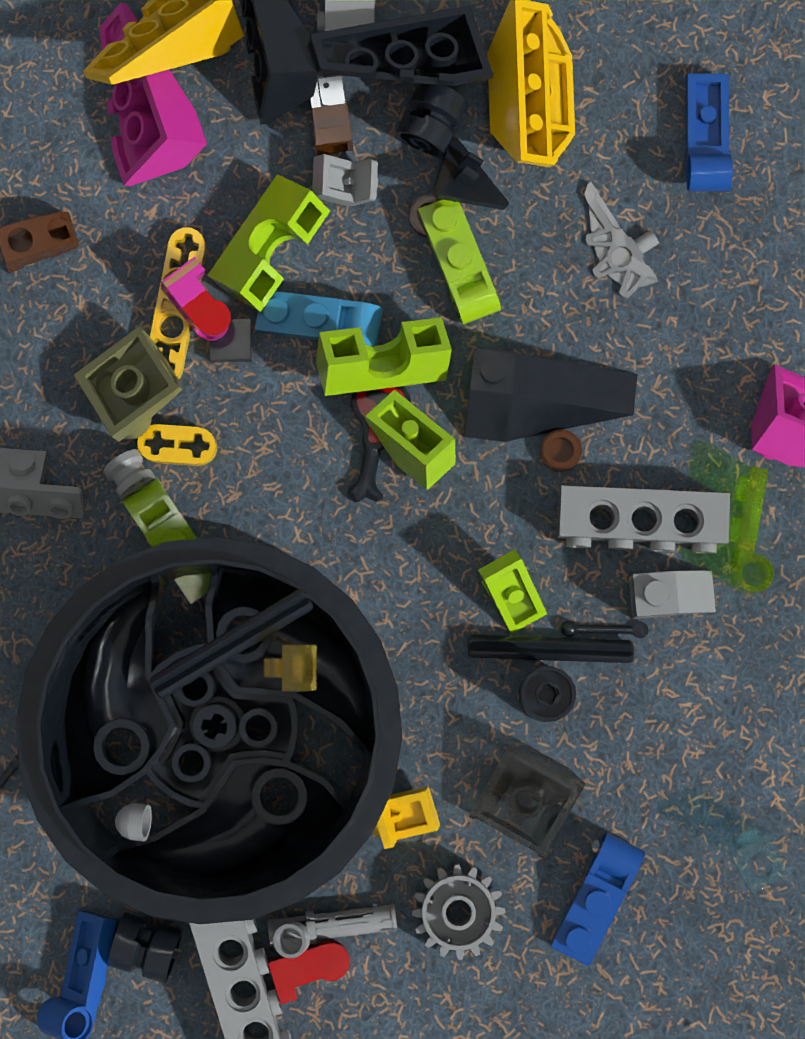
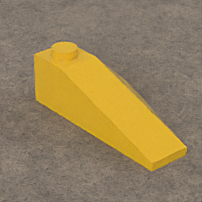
M149 0L141 8L143 18L138 23L128 22L122 29L125 37L121 41L108 44L83 72L87 79L113 85L224 55L231 49V45L244 37V33L232 0Z

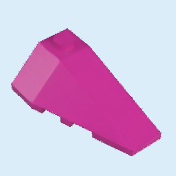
M120 2L99 27L102 50L108 44L121 41L125 37L122 29L128 22L138 23V20L126 3ZM170 70L114 85L112 99L107 101L108 114H119L121 136L112 137L111 144L124 186H133L185 168L207 145L197 113Z
M774 364L770 370L751 423L752 450L758 452L766 459H775L789 466L804 468L805 377Z

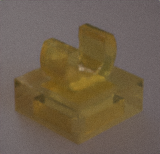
M282 645V658L264 659V677H282V691L300 692L316 690L317 645Z

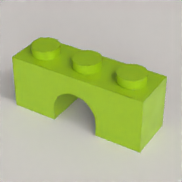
M277 174L207 276L235 299L262 312L284 280L270 265L273 251L282 242L290 239H296L308 245L330 213V210L310 189Z
M439 317L401 322L400 332L395 339L386 344L373 347L365 345L361 327L319 332L316 365L324 396L446 381L452 349L443 319Z

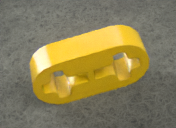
M154 424L150 425L148 430L138 437L137 440L138 450L141 455L154 463L202 466L211 462L217 452V442L208 430L200 427ZM155 433H161V438L164 441L174 442V448L163 447L160 448L158 455H153L152 449L146 446L145 443L146 440H152ZM196 436H202L203 442L209 444L210 447L209 450L202 451L199 458H195L192 450L180 448L181 442L193 443Z

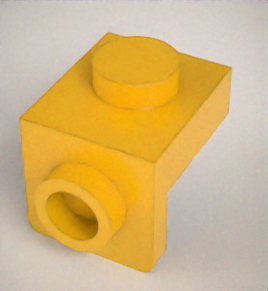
M429 786L390 795L373 832L377 838L381 837L384 849L394 847L399 839L438 831L440 822Z

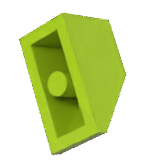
M393 390L365 416L366 422L395 464L424 489L428 490L456 464L455 438L397 391Z

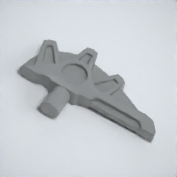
M592 182L588 183L584 196L589 205L591 233L586 235L585 241L587 246H594L600 262L592 269L593 274L597 279L608 275L612 280L621 284L619 294L623 298L628 299L639 287L649 286L658 282L650 266L645 264L643 254L658 245L659 241L652 230H649L635 240L632 237H628L615 220Z

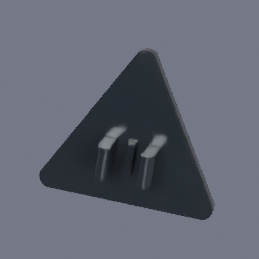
M452 137L444 153L432 190L434 197L504 210L509 205L508 200L480 167L484 160L468 152L458 138Z

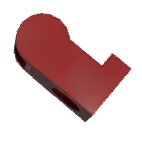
M333 940L324 941L308 946L307 950L296 958H285L280 955L269 959L268 965L280 1004L297 1000L295 987L319 979L337 981L347 973L350 965L349 954L345 946Z

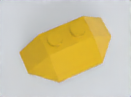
M510 0L487 52L493 72V78L488 80L490 133L515 162L551 167L556 164L558 157L575 136L572 54L560 29L551 18L553 14L548 4L530 0Z

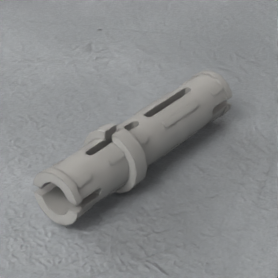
M394 903L314 914V910L305 911L303 916L267 919L270 947H274L273 937L275 931L290 921L300 922L307 927L310 933L309 945L318 944L317 940L397 931ZM287 931L285 932L284 936H289L302 941V938L300 936H297Z

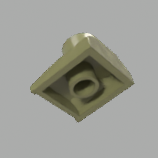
M138 326L74 374L109 434L118 442L122 439H136L142 436L148 430L152 416L183 390L178 377L164 355L141 326Z

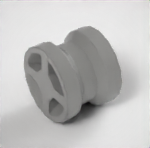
M136 449L118 455L106 465L103 471L107 479L115 482L117 485L116 493L122 501L156 479L151 469H145L142 464L143 457Z

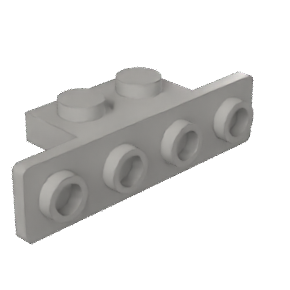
M0 448V513H11L16 516H52L58 519L83 518L84 502L82 489L73 486L44 484L48 461L47 451Z

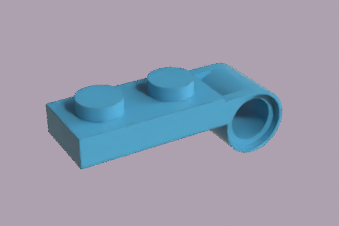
M275 291L262 312L258 311L255 330L259 333L318 341L319 332L361 327L365 345L373 347L378 344L383 308L366 302Z

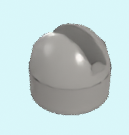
M132 803L120 809L115 818V825L121 836L135 841L147 840L152 822L150 805Z
M286 922L274 933V947L281 956L296 958L307 950L310 944V933L307 927L300 922ZM287 931L297 936H300L302 938V941L289 936H284L285 932Z

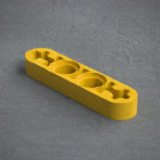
M185 227L176 230L171 235L161 282L180 268H172V263L175 262L181 265L183 254L181 249L176 248L178 243H185L186 237H191L194 245L199 247L197 251L189 253L188 261L196 257L204 267L206 243L202 234L196 229ZM160 282L150 338L155 344L159 341L167 346L180 345L179 352L170 349L169 362L175 366L174 373L180 379L184 369L192 327H190L161 290ZM170 316L178 317L183 321V331L175 338L165 337L161 333L162 322ZM159 347L162 354H164V349Z

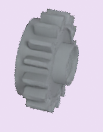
M456 863L453 867V874L447 875L445 870L439 867L437 868L439 877L437 881L434 882L428 877L423 879L428 891L426 893L415 892L414 898L422 902V907L412 909V916L423 919V922L415 927L416 933L427 932L429 936L425 946L429 948L435 943L441 945L440 956L442 957L446 956L449 949L456 951L458 960L463 959L464 950L471 949L473 954L478 956L480 955L478 946L480 943L484 942L490 946L494 944L490 932L492 930L502 931L503 925L496 921L495 918L496 915L506 913L505 907L495 905L494 903L502 893L500 889L489 891L487 887L490 885L492 878L487 875L478 880L476 878L477 867L472 866L467 874H462L459 863ZM455 900H463L471 907L468 919L460 923L451 921L446 915L448 905Z

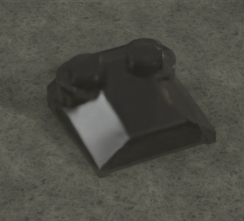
M511 741L469 817L484 822L535 851L539 857L544 858L583 791L585 782L571 769L531 746Z

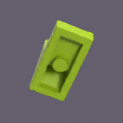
M515 549L478 569L483 579L481 583L510 634L547 615L528 571Z

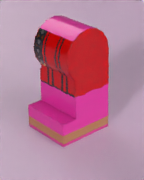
M193 257L161 282V290L198 336L207 341H216L222 338L228 330L231 321L230 311L223 302L213 299L199 280L204 277L205 269L196 257Z

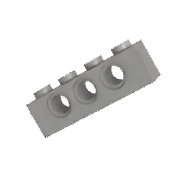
M561 485L558 499L557 539H565L566 547L591 548V541H608V549L633 550V543H650V551L675 552V545H692V553L716 554L717 547H724L729 544L730 493ZM596 508L605 509L611 515V526L604 530L595 528L590 522V512ZM637 510L647 511L653 519L652 529L646 532L637 530L632 523L633 512ZM686 512L693 517L695 526L692 533H682L676 529L674 525L676 513Z
M256 920L201 925L189 923L224 1038L292 1039L289 1029L281 1031L277 1015L283 1014L282 1005L280 1004L276 988L269 990L264 974L270 973L264 948L256 949L252 933L258 932ZM226 940H236L242 945L244 951L237 957H228L222 953L220 944ZM239 981H248L253 984L256 992L248 998H242L234 993L232 986ZM252 1022H260L267 1027L268 1033L262 1038H253L246 1033L245 1027Z

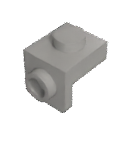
M326 154L315 156L312 192L321 200L344 206H356L375 201L378 188V162L372 159L352 162Z

